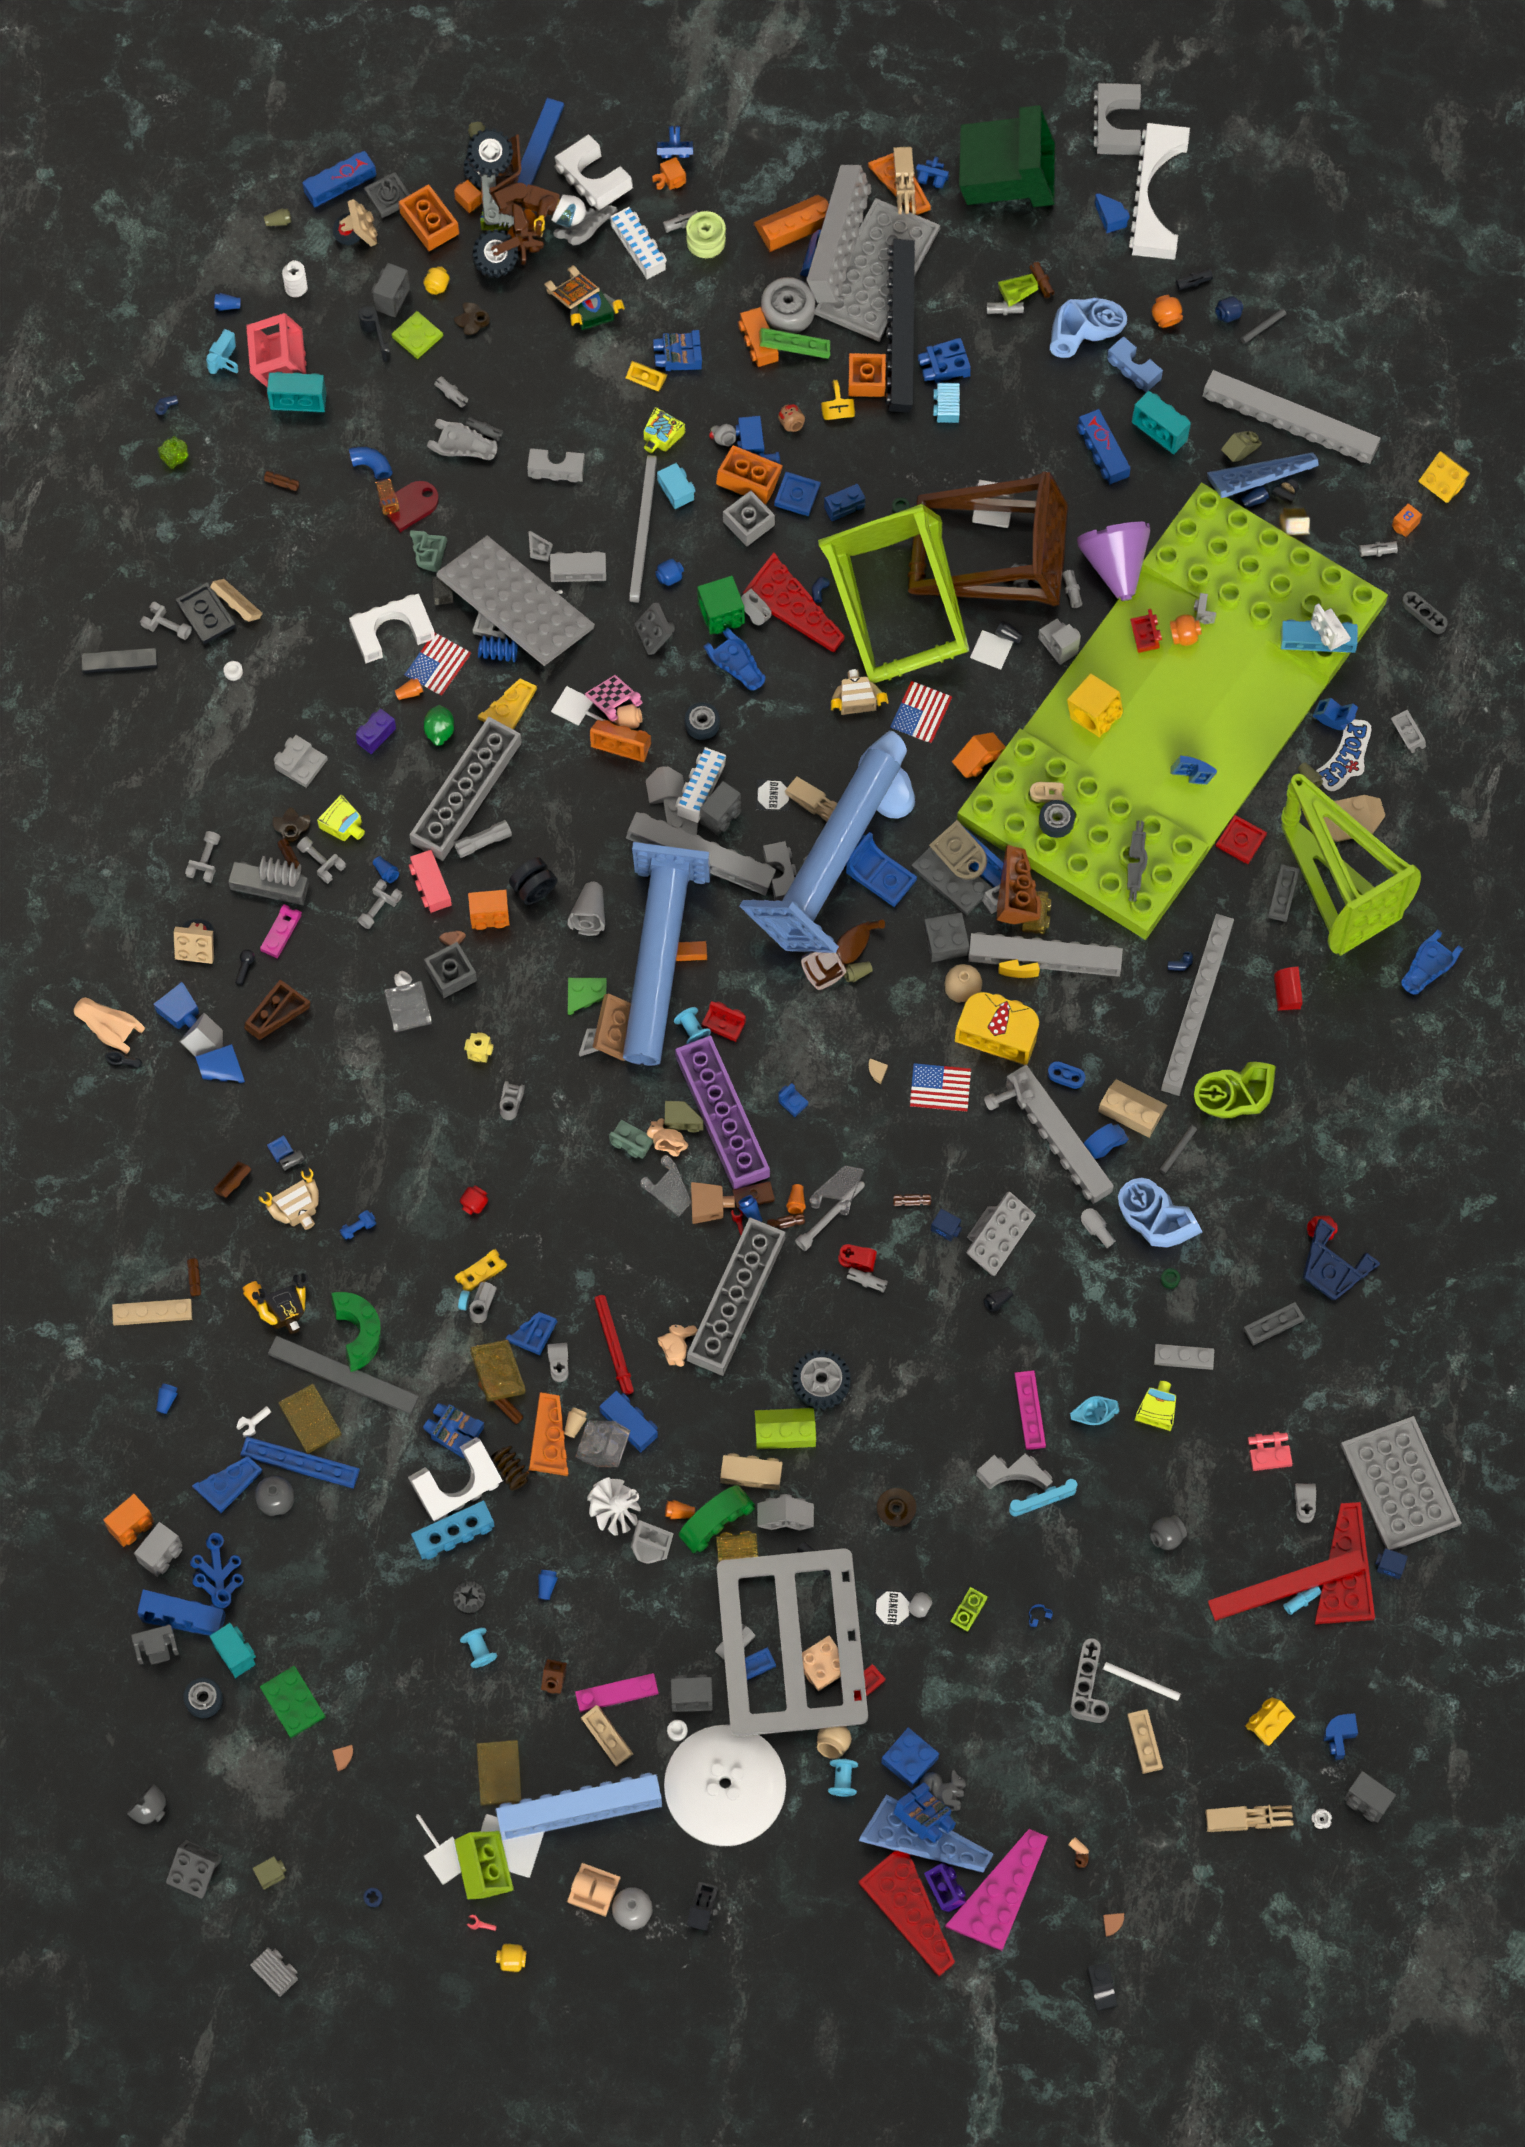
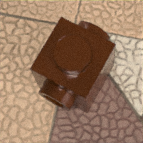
M547 1659L543 1671L541 1690L561 1694L567 1663Z

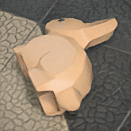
M660 1118L658 1121H651V1126L647 1130V1136L653 1139L655 1149L668 1151L672 1156H678L681 1151L687 1149L688 1143L680 1132L663 1128L664 1119Z
M672 1325L669 1327L670 1333L658 1337V1343L663 1348L669 1365H678L680 1367L684 1365L688 1349L685 1338L696 1335L698 1329L695 1326L684 1328L681 1325Z

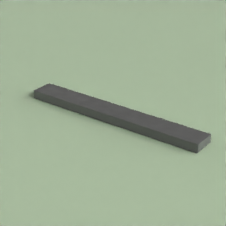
M276 1336L268 1352V1355L409 1415L412 1414L419 1399L418 1395L359 1370L350 1372L349 1366Z

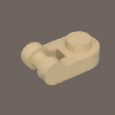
M1036 782L1030 788V797L1035 802L1064 801L1062 796L1064 784Z

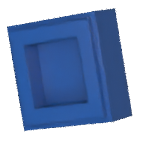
M285 1136L267 1144L276 1162L294 1153Z

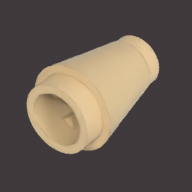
M572 1407V1410L568 1412L564 1434L575 1438L587 1420L585 1418L587 1413Z

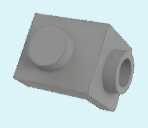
M1200 593L1199 600L1195 599L1194 610L1197 611L1196 620L1203 624L1214 623L1216 613L1205 611L1208 594Z

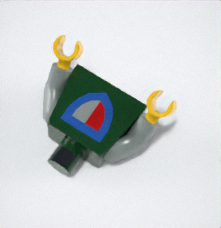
M600 290L571 309V325L574 326L575 323H580L581 330H585L613 321L614 312L618 313L619 309H625L623 301L614 300L607 294H603Z

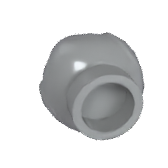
M729 424L713 426L709 437L714 439L719 445L731 446L736 440V430Z

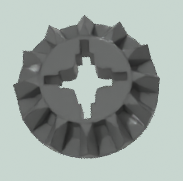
M465 1581L459 1584L454 1591L453 1600L460 1611L473 1613L483 1606L485 1592L482 1586L475 1581ZM472 1590V1596L475 1598L470 1599L466 1604V1597L462 1594H468Z

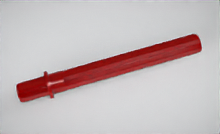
M599 1295L594 1298L617 1374L616 1380L619 1381L622 1393L629 1395L634 1391L630 1380L631 1373H628L606 1297Z

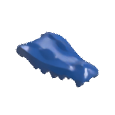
M729 628L723 631L728 640L715 650L709 643L703 646L713 663L740 680L749 690H756L765 682V675L757 668L754 657L750 654V649Z
M1437 929L1419 947L1408 973L1402 979V987L1413 995L1420 993L1427 984L1447 972L1455 964L1463 948L1458 945L1452 953L1438 942L1442 932Z

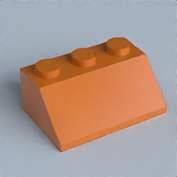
M733 445L718 469L716 484L741 495L752 491L764 504H767L775 489L783 465Z
M597 720L590 730L591 747L645 762L651 745V735L647 732L631 730L624 725H614L607 720Z

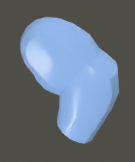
M1106 299L1067 300L1056 312L1052 326L1051 352L1057 357L1068 358L1076 353L1084 339L1098 341L1116 336L1126 326V312L1120 305Z
M888 731L868 749L884 751L895 758V761L900 764V770L877 809L878 812L888 818L898 819L912 811L915 805V794L908 774L901 768L902 761L907 753L905 743L894 731ZM868 749L860 757L859 765L863 760L865 754L867 753Z
M1132 1179L1120 1189L1118 1201L1123 1217L1133 1229L1143 1235L1151 1246L1171 1247L1202 1233L1190 1208L1173 1205L1170 1196L1150 1179Z

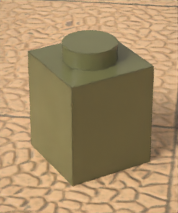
M275 1857L253 1868L263 1890L285 1879L283 1872L286 1869L282 1861H277Z

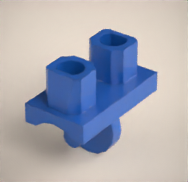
M935 157L934 161L927 160L926 165L928 166L917 165L918 183L927 184L928 177L931 176L935 177L933 186L943 188L945 181L949 179L950 175L948 171L940 170L944 168V164L938 163L939 157Z

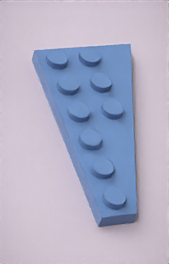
M1308 453L1207 472L1209 482L1219 496L1224 498L1319 465L1315 454Z
M888 1795L884 1797L859 1839L861 1842L980 1872L985 1871L993 1856V1853L953 1831L946 1833L941 1827L939 1830L943 1834L935 1843L927 1837L921 1840L918 1837L919 1834L911 1830L893 1813L897 1800Z

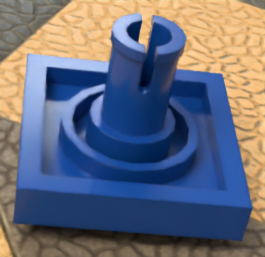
M669 126L670 142H657V155H661V158H671L672 155L686 158L689 155H693V141L680 142V126H675L676 133H674V126Z

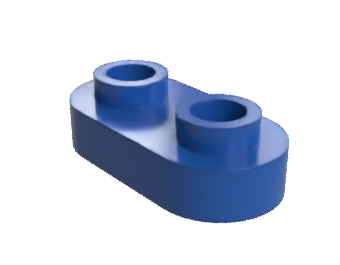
M1053 1062L1048 1068V1077L1056 1083L1077 1089L1082 1087L1085 1082V1074L1079 1068L1062 1062ZM1059 1071L1061 1074L1055 1075L1054 1072ZM1072 1078H1078L1079 1081L1074 1082Z

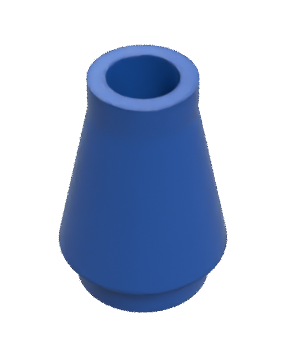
M223 293L215 294L214 309H219V311L240 309L241 298Z
M381 856L374 859L373 865L385 882L392 883L398 878L399 872L396 866L387 862Z
M752 1195L742 1198L738 1202L740 1205L739 1209L748 1219L750 1217L762 1222L763 1219L760 1215L756 1198H753Z
M162 1384V1387L159 1388L156 1411L167 1414L178 1394L176 1393L178 1388Z
M541 1570V1573L538 1574V1598L550 1600L558 1579L556 1577L557 1572Z

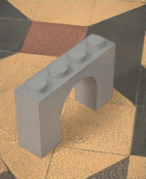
M1098 83V89L1094 90V101H1097V105H1094V116H1097V121H1094V131L1097 132V136H1094V147H1097V154L1139 155L1141 130L1117 129L1108 123L1106 116L1116 109H1139L1141 84Z

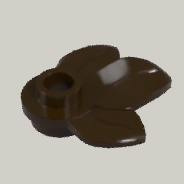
M468 302L463 303L465 313L454 318V322L459 327L464 328V334L468 335L475 334L480 328L487 326L490 322L487 312L480 310L477 304Z
M292 807L284 813L283 818L273 817L274 829L282 833L283 839H287L288 842L298 840L300 834L306 831L310 825V815L299 817ZM294 832V835L290 836L288 835V833Z

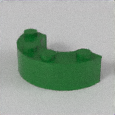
M334 1292L332 1293V1306L336 1320L350 1321L357 1326L360 1332L352 1343L346 1345L350 1372H353L368 1364L377 1353L380 1344V1320L376 1310L366 1299L353 1293Z
M739 1485L732 1486L701 1507L683 1526L679 1537L693 1554L697 1551L701 1552L708 1546L710 1538L724 1528V1524L728 1521L733 1522L744 1514L746 1516L755 1509V1504Z

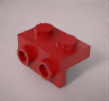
M1148 609V615L1131 618L1130 621L1138 653L1159 649V641L1162 640L1160 629L1156 630V625H1158L1157 615H1153L1152 610Z
M711 1001L709 1004L710 1008L701 1027L708 1028L710 1031L736 1042L746 1023V1016L740 1010H732L721 1002L715 1003Z

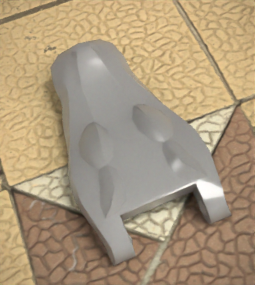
M607 205L599 211L597 209L594 211L590 208L589 211L585 212V216L579 224L568 225V221L563 228L554 231V236L559 239H568V242L572 245H579L589 239L607 219H611V216L617 213V208L612 205Z
M437 419L435 426L442 430L438 442L429 440L427 444L428 448L445 456H473L491 460L497 453V443L495 440L490 441L487 438H483L476 430H470L468 426H464L462 423L446 422L441 419Z

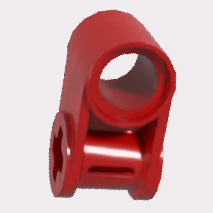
M846 1244L840 1249L838 1261L844 1267H853L863 1272H872L877 1251L871 1248Z

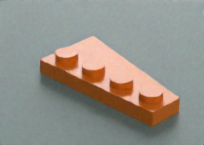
M894 153L869 162L868 167L897 197L896 184L898 183H895ZM913 176L916 205L915 215H919L929 211L931 206L915 176ZM909 202V211L912 213L911 202Z
M540 1392L529 1470L568 1476L560 1396Z

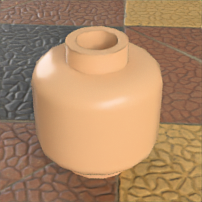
M634 704L621 706L617 709L616 715L618 719L614 722L616 725H624L630 729L638 728L643 721L642 712Z

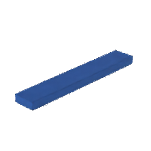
M547 98L521 161V173L518 177V183H524L526 186L533 184L564 108L563 102Z
M247 1436L240 1454L244 1458L248 1456L258 1462L353 1489L360 1472L359 1468Z

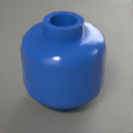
M669 559L657 566L655 574L661 584L670 586L682 579L684 569L680 562Z

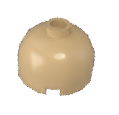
M961 964L954 966L946 975L944 983L945 992L955 1002H966L972 995L981 993L982 979L980 973L971 965Z

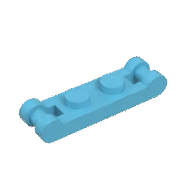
M1069 1479L1061 1487H1050L1045 1490V1493L1039 1495L1037 1493L1031 1494L1023 1501L1013 1500L1010 1504L1009 1512L1012 1516H1019L1072 1496L1076 1492L1077 1482L1074 1479Z

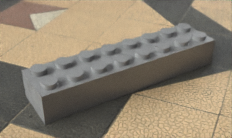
M840 165L807 277L809 287L818 303H837L842 293V284L846 280V270L850 265L851 253L855 248V239L859 235V226L863 221V212L867 207L868 195L871 193V185L868 183L866 173L863 172L861 165Z
M491 717L487 718L410 833L412 845L423 851L432 850L434 857L444 861L454 846V842L458 840L521 745L520 733Z
M749 1217L687 1353L688 1362L722 1376L724 1375L785 1241L784 1231Z

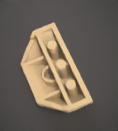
M1361 795L1334 801L1371 834L1376 831L1385 817L1380 798ZM1323 817L1333 841L1339 842L1352 839L1328 817Z

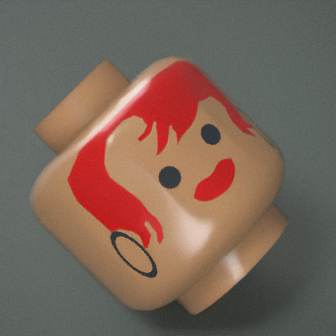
M791 404L782 407L778 419L786 431L795 432L803 427L805 416L797 405Z

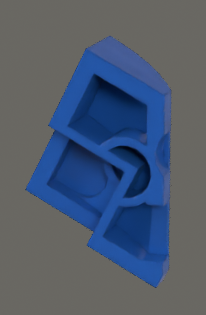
M820 229L810 239L800 272L801 276L808 277L820 237Z
M232 1044L196 1056L203 1079L245 1082Z

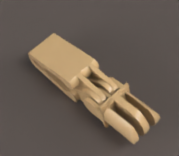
M912 147L894 148L895 183H898L896 184L898 214H902V203H904L905 214H909V202H911L912 214H915Z
M796 777L785 790L787 796L815 815L817 813L825 821H828L837 805L836 802L826 798L824 792L799 777Z
M1292 1805L1257 1806L1254 1809H1247L1246 1806L1208 1809L1205 1811L1207 1831L1248 1830V1827L1271 1829L1276 1826H1292L1293 1821L1287 1820L1293 1818L1292 1812H1282L1292 1810Z

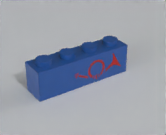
M365 151L356 153L351 158L340 161L329 169H324L316 176L307 178L302 182L304 193L312 205L316 207L375 177L376 169Z
M1098 409L1080 416L1077 425L1078 432L1084 436L1087 449H1091L1094 462L1099 464L1102 477L1107 479L1109 485L1129 477L1130 466L1100 410Z

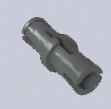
M471 417L468 418L469 422L466 421L465 426H468L471 430H476L482 436L485 435L497 441L500 440L499 436L502 437L503 430L492 427L487 422L483 423Z

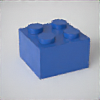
M907 1728L882 1757L881 1763L913 1789L922 1776L938 1760L939 1753L910 1728Z

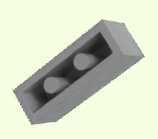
M599 551L592 553L574 552L565 554L557 552L550 554L551 582L606 581V554Z

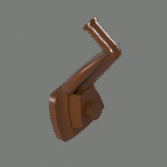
M883 919L873 922L867 921L852 927L837 940L836 944L839 948L836 953L811 951L802 956V967L811 984L816 989L822 990L841 979L846 973L844 964L852 963L860 956L868 942L870 930L885 928V921Z

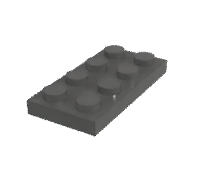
M931 847L911 865V868L966 916L983 900L985 892L992 889L980 877L965 880L956 876Z

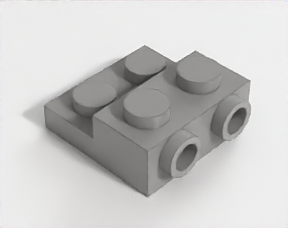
M295 735L293 739L290 737L286 741L285 750L282 753L278 752L274 758L275 769L307 788L328 758L312 748L309 742Z

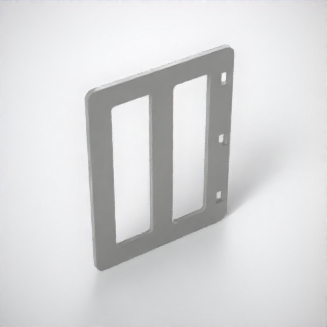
M843 1548L720 1561L717 1564V1578L731 1732L735 1736H747L866 1723L868 1720V1709L851 1551ZM829 1570L832 1582L843 1704L841 1706L810 1709L807 1707L795 1574L799 1572ZM849 1571L850 1582H843L842 1572ZM772 1575L775 1577L787 1709L782 1712L751 1714L749 1710L738 1580L740 1578ZM855 1630L856 1641H848V1631ZM861 1690L862 1701H854V1691Z

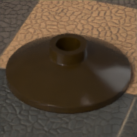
M891 1488L879 1497L877 1513L885 1524L892 1527H901L911 1522L914 1518L916 1502L908 1491L901 1488ZM893 1507H899L900 1511L894 1512Z

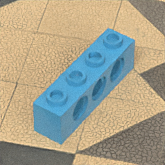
M481 1501L413 1532L411 1536L421 1559L426 1558L428 1560L437 1556V1553L442 1550L449 1551L455 1548V1544L462 1541L463 1543L471 1541L477 1534L481 1533L483 1535L490 1532L495 1526L485 1502ZM470 1520L477 1522L474 1527H468L466 1524ZM452 1528L459 1530L458 1534L454 1536L448 1532ZM437 1536L441 1538L440 1542L437 1544H433L430 1542V1540L433 1537Z

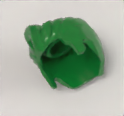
M441 705L431 708L424 718L425 735L428 739H431L434 745L444 744V741H447L454 731L453 715L447 708Z

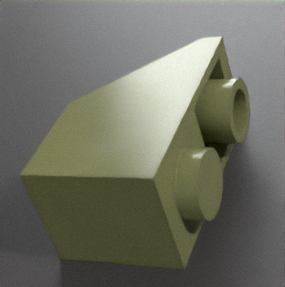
M1252 431L1234 433L1221 450L1233 462L1242 461L1260 447L1262 442L1258 439V435Z
M665 1101V1129L688 1130L689 1132L703 1130V1119L686 1102Z

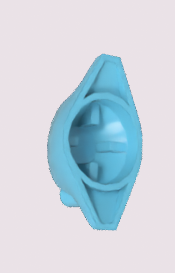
M1100 1396L1090 1397L1070 1413L1071 1420L1088 1425H1101L1119 1412L1118 1402Z

